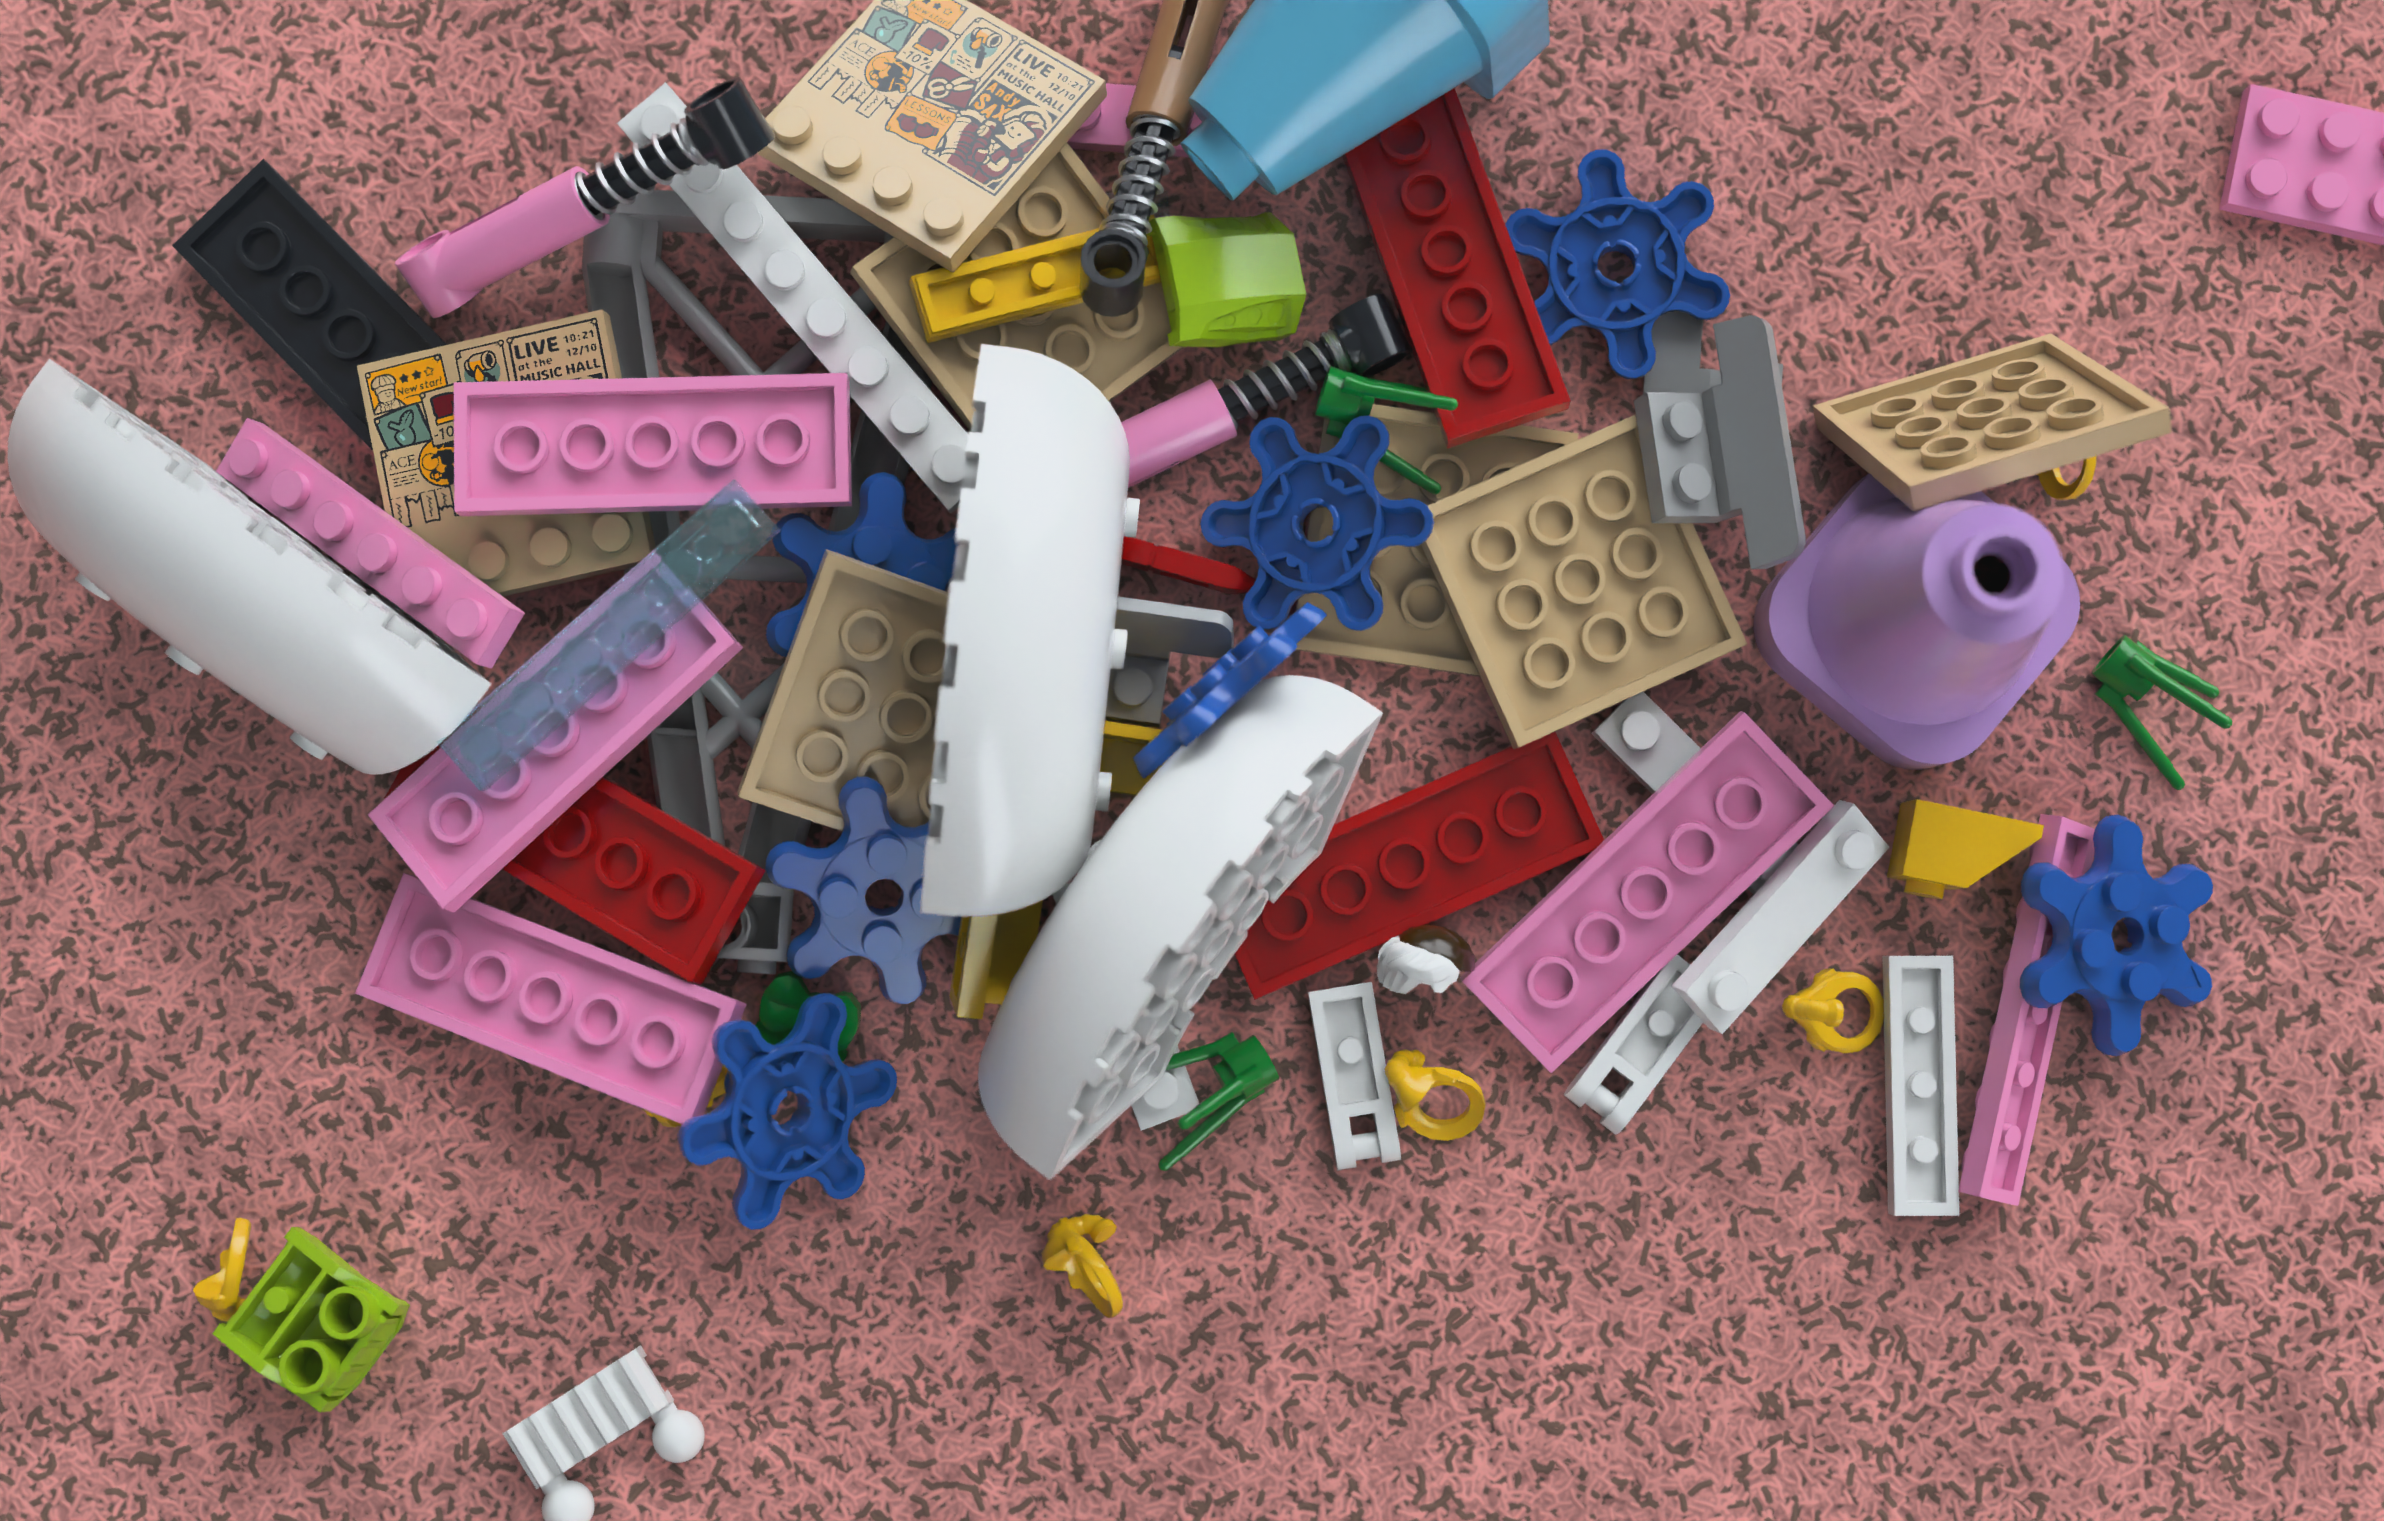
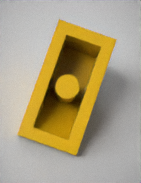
M1919 799L1903 802L1900 804L1887 878L1906 881L1905 893L1933 899H1943L1945 889L1955 890L1969 887L2041 839L2044 825Z

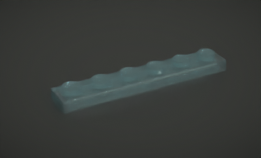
M733 479L475 706L450 735L436 742L479 791L488 790L775 537L781 529L743 486Z

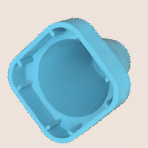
M1254 0L1190 96L1189 103L1202 123L1180 144L1200 171L1230 200L1234 201L1254 180L1271 194L1278 195L1463 82L1479 95L1487 99L1494 98L1549 45L1548 0Z

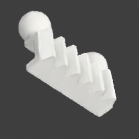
M641 1345L503 1433L535 1488H541L545 1494L542 1502L544 1521H590L595 1508L591 1491L580 1482L567 1480L564 1472L650 1416L655 1423L652 1433L653 1446L658 1455L664 1460L672 1463L686 1462L695 1457L701 1450L705 1439L704 1427L701 1421L693 1413L677 1409L669 1390H663L644 1359L647 1354Z

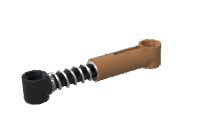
M1162 0L1126 117L1127 128L1130 130L1132 139L1126 142L1124 146V153L1127 158L1122 160L1118 166L1121 177L1115 180L1112 185L1115 197L1110 199L1106 205L1109 216L1102 220L1099 231L1087 239L1081 251L1080 293L1083 302L1092 311L1102 316L1117 317L1128 314L1137 307L1143 296L1145 264L1149 254L1146 234L1153 230L1148 222L1149 217L1158 211V207L1154 202L1156 195L1164 192L1160 181L1162 176L1170 172L1166 164L1167 158L1175 154L1174 146L1180 145L1188 135L1194 115L1189 98L1207 72L1223 15L1231 0ZM1190 15L1193 17L1185 46L1181 47L1178 45L1187 16ZM1106 268H1118L1124 271L1126 275L1117 279H1109L1100 275L1099 272Z

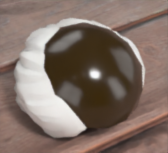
M1425 924L1411 927L1400 935L1388 940L1381 947L1378 954L1377 976L1379 982L1383 983V987L1390 989V991L1407 994L1420 983L1430 985L1434 992L1442 993L1449 985L1457 981L1460 971L1471 972L1475 970V956L1470 945L1458 933L1443 926Z

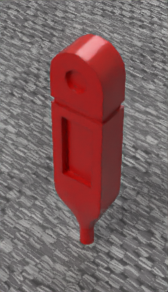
M1123 537L1121 564L1144 571L1150 570L1158 575L1227 594H1246L1256 581L1255 578L1246 574L1241 569L1226 563L1162 545L1155 546L1154 543L1137 538Z

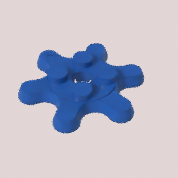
M1597 149L1589 152L1582 158L1579 164L1578 181L1581 186L1582 199L1574 212L1564 217H1552L1543 214L1537 209L1524 208L1510 215L1505 225L1515 252L1538 259L1545 266L1549 275L1545 293L1534 301L1549 344L1552 345L1558 342L1567 331L1574 327H1592L1599 331L1606 339L1608 361L1611 369L1618 376L1625 379H1638L1645 376L1652 369L1656 360V350L1652 342L1651 330L1654 322L1661 315L1671 311H1681L1696 319L1711 320L1720 316L1729 304L1730 292L1725 281L1716 274L1706 273L1694 268L1688 262L1685 254V241L1688 235L1709 220L1714 209V198L1710 190L1703 184L1690 181L1675 186L1666 197L1659 201H1641L1632 196L1626 187L1625 167L1622 160L1609 150ZM1611 251L1625 254L1633 265L1632 275L1619 284L1616 281L1605 278L1600 270L1597 269L1599 259Z
M1368 415L1359 416L1351 420L1345 427L1337 445L1328 452L1320 454L1310 453L1303 449L1297 440L1292 426L1281 418L1269 417L1261 420L1254 426L1250 434L1249 445L1252 454L1258 460L1262 469V481L1259 489L1252 497L1244 501H1215L1206 508L1200 523L1203 536L1212 545L1222 548L1243 546L1249 549L1256 557L1259 566L1258 577L1254 585L1246 593L1243 601V613L1246 620L1253 627L1257 628L1260 625L1263 630H1273L1279 627L1287 619L1289 611L1297 599L1305 594L1317 593L1324 595L1331 601L1337 618L1344 626L1356 631L1372 628L1381 618L1384 605L1381 594L1374 587L1370 578V567L1373 558L1381 550L1389 546L1409 548L1419 546L1427 541L1434 527L1433 513L1426 504L1412 498L1389 500L1383 497L1376 489L1373 480L1374 469L1387 452L1390 444L1387 427L1378 418ZM1325 507L1332 514V530L1334 532L1323 540L1311 542L1303 532L1304 520L1312 510Z
M886 472L875 473L866 478L861 484L858 494L860 504L858 517L845 530L837 532L826 530L819 526L811 517L802 513H791L783 516L774 526L772 542L775 550L783 558L794 562L801 568L806 576L807 588L805 596L798 605L791 609L780 611L770 619L766 627L768 645L773 652L782 657H787L826 549L947 592L950 582L953 581L957 545H959L955 541L957 528L949 530L943 536L936 539H923L914 535L907 527L904 519V508L907 500L906 489L900 479Z
M1306 602L1270 635L1259 625L1233 649L1228 650L1202 674L1203 677L1193 686L1188 687L1162 711L1169 719L1166 723L1167 727L1133 757L1143 779L1146 778L1174 754L1180 746L1186 747L1199 737L1267 674L1283 662L1298 647L1297 643L1314 629L1327 614L1322 609Z
M867 776L855 777L841 788L838 795V805L843 815L844 827L841 836L835 843L825 848L816 849L807 847L799 842L785 841L773 847L766 857L765 869L768 878L781 888L794 889L804 893L814 906V918L811 925L803 933L796 936L788 945L787 962L792 972L799 977L815 979L828 973L832 966L842 958L862 956L870 960L877 968L879 988L883 996L896 1004H909L916 1001L926 988V974L921 962L923 948L936 936L945 934L958 936L961 916L921 913L925 848L929 833V821L917 827L900 825L889 815L887 795L883 786L877 780ZM877 880H893L902 889L898 905L885 909L869 906L865 899L869 886Z
M2110 815L2100 820L2094 830V860L2090 869L2084 875L2071 878L2057 866L2046 862L2035 863L2023 874L2021 893L2024 901L2031 908L2040 911L2048 918L2052 925L2053 939L2048 952L2040 959L2031 962L2023 970L2020 977V990L2022 997L2028 1004L2035 1008L2046 1009L2062 1002L2072 993L2082 995L2089 1002L2093 1012L2091 1035L2094 1045L2103 1054L2119 1056L2133 1050L2140 1041L2141 1011L2145 1001L2154 999L2160 993L2174 1005L2190 1007L2205 1000L2210 994L2212 988L2210 974L2197 962L2188 958L2183 949L2182 941L2185 940L2190 930L2188 915L2207 903L2213 893V884L2209 875L2193 864H2178L2173 866L2165 875L2159 878H2152L2147 873L2143 863V835L2139 826L2125 816ZM2124 918L2123 922L2128 931L2127 941L2132 943L2130 948L2125 947L2118 952L2112 939V930L2115 924Z
M821 993L807 998L799 1009L793 1030L784 1040L773 1045L767 1043L761 1036L758 1028L749 1021L738 1019L720 1025L713 1034L712 1048L718 1061L728 1069L724 1080L726 1095L722 1103L713 1111L686 1120L679 1129L677 1141L682 1155L689 1162L697 1165H708L724 1157H733L740 1162L741 1176L733 1195L732 1207L740 1224L751 1230H760L775 1220L780 1211L781 1200L786 1189L799 1178L809 1176L815 1178L821 1184L824 1192L835 1199L842 1200L856 1193L863 1183L865 1168L861 1158L849 1146L848 1131L850 1125L861 1111L871 1107H879L886 1103L893 1096L896 1089L897 1075L890 1063L874 1059L854 1066H847L841 1061L838 1054V1040L846 1024L847 1010L842 999L831 993ZM787 1091L795 1093L797 1109L789 1121L784 1124H778L772 1118V1115L777 1113L779 1104L787 1097Z

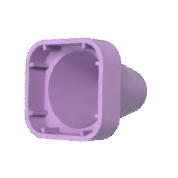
M1868 473L1844 494L1807 538L1802 553L1798 557L1789 560L1763 591L1755 610L1754 634L1758 649L1770 668L1871 753L1895 767L1921 770L1964 758L1975 751L1987 739L2071 637L2079 617L2080 595L2076 579L2069 566L2062 559L2055 540L2048 530L2031 515L2014 507L1996 504L1982 491L1913 511ZM1981 556H1996L2002 559L2008 566L2010 582L2003 593L1998 595L1986 594L1978 586L1974 578L1973 566Z

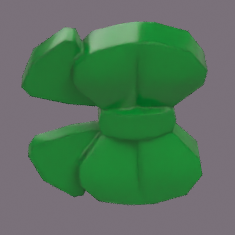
M792 971L779 973L764 991L760 1002L759 1020L755 1026L758 1028L763 1039L772 1045L784 1040L793 1030L802 1003L807 998L821 993H810L803 979ZM846 991L834 994L842 999L847 1010L846 1024L838 1040V1054L842 1062L848 1056L846 1048L853 1040L861 1023V1004L853 993Z

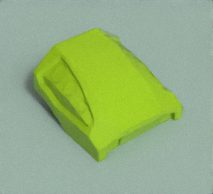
M1265 212L1253 217L1203 218L1174 215L1158 217L1148 221L1153 230L1147 233V236H1152L1171 327V332L1167 334L1169 346L1217 348L1250 342L1280 341L1296 333L1307 295L1294 233L1271 212Z
M291 1227L284 1237L287 1243L235 1314L226 1323H220L212 1334L259 1374L289 1390L319 1413L332 1411L359 1386L402 1328L410 1304L395 1298L365 1278L315 1236L300 1227Z

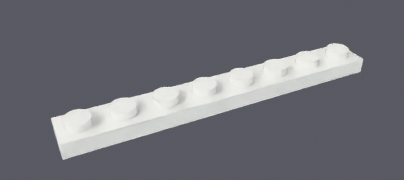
M665 82L617 124L633 143L636 142L644 146L651 142L652 133L655 132L663 136L670 132L671 123L679 124L680 119L686 116L684 110L687 106ZM709 163L706 166L694 164L689 175L675 174L669 186L830 373H847L850 379V397L950 514L959 507L961 488H963L968 440L967 432L737 165L723 170L719 169L717 164Z

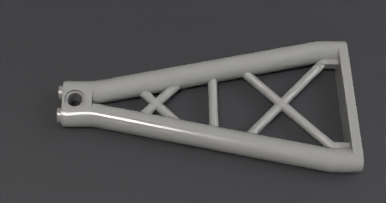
M654 190L650 195L638 193L634 203L630 205L619 203L616 212L609 214L608 224L584 236L582 272L588 312L603 309L610 315L622 378H659L646 280L733 376L801 374L818 359L806 344L800 340L763 372L661 259L663 231L711 234L675 191ZM763 195L799 238L884 242V244L894 238L833 199ZM861 287L850 296L866 316L876 308ZM886 321L882 335L931 390L932 380ZM862 410L851 445L852 506L834 507L828 528L830 531L845 530L855 522L860 506L858 494L860 486L866 478L875 473L886 472L895 475L905 485L908 474V463ZM649 512L656 551L666 558L688 585V577L806 583V576L801 568L783 557L684 552L679 512ZM639 566L624 569L625 579ZM784 663L743 700L717 672L647 736L656 806L725 846L713 759L739 736L753 750L762 725V721L759 718L767 712ZM705 697L723 716L710 729L708 726ZM752 802L738 854L765 869L766 857L770 850L778 843L795 841L803 845L806 844L812 821ZM765 871L740 915L742 921L741 934L734 942L727 945L724 944L717 958L738 959L737 972L776 974L777 961L787 962V949L791 943L794 889H784L775 885L768 878Z

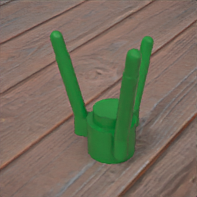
M1330 366L1319 395L1315 415L1329 420L1325 434L1341 438L1345 427L1351 420L1359 416L1370 415L1375 398L1449 411L1455 410L1458 407V402L1455 398L1429 393L1423 387L1371 379ZM1387 450L1379 460V462L1431 494L1436 495L1440 493L1441 485L1391 451Z
M2126 635L2122 636L2107 651L2091 673L2103 682L2094 694L2112 707L2175 790L2184 788V780L2123 697L2129 695L2138 701L2155 685L2221 728L2228 729L2232 726L2233 722L2229 716L2181 684L2209 698H2216L2220 694L2216 686L2155 654L2140 641L2135 643Z
M1230 1032L1213 1043L1172 1055L1165 1071L1220 1056L1222 1061L1212 1066V1069L1222 1088L1178 1120V1127L1186 1130L1210 1115L1159 1161L1158 1166L1160 1170H1169L1246 1103L1265 1093L1264 1088L1279 1080L1274 1064L1256 1036L1252 1035L1239 1043L1233 1032Z

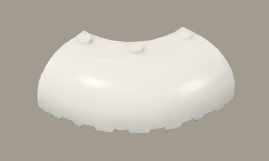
M981 344L973 396V409H976V411L973 413L971 432L968 433L963 488H961L955 541L959 545H957L953 581L950 582L944 643L947 645L942 686L939 687L934 740L936 741L929 797L931 811L929 833L925 848L921 913L949 916L1001 914L1035 904L1066 885L1080 870L1087 858L1092 841L1095 811L1108 812L1112 773L1100 772L1110 668L1123 670L1126 651L1127 630L1115 629L1123 537L1136 538L1140 499L1127 498L1130 470L1128 441L1117 413L1105 396L1089 380L1057 360L1027 350Z
M51 359L46 362L24 392L16 408L8 438L7 459L13 491L20 507L36 530L79 571L75 580L106 601L110 599L115 601L124 610L169 643L170 646L165 651V654L180 666L196 675H199L203 669L260 709L294 730L290 739L309 754L323 760L326 754L330 753L347 765L365 774L376 775L394 772L419 760L442 743L462 723L492 685L436 634L410 615L404 614L401 608L356 576L351 574L348 577L345 575L342 568L317 551L318 549L280 521L268 515L260 507L248 500L246 495L208 464Z
M1286 675L1261 680L1186 747L1180 746L1138 792L1104 837L1092 845L1085 862L1053 909L1027 953L1020 969L1013 977L1009 990L993 1022L979 1061L978 1084L980 1096L987 1116L995 1130L1019 1157L1047 1179L1051 1180L1163 1077L1180 1039L1195 1015L1189 1009L1202 997L1212 979L1219 977L1248 936L1247 930L1259 917L1267 901L1269 900L1274 904L1289 885L1322 853L1383 713L1350 691L1317 678Z

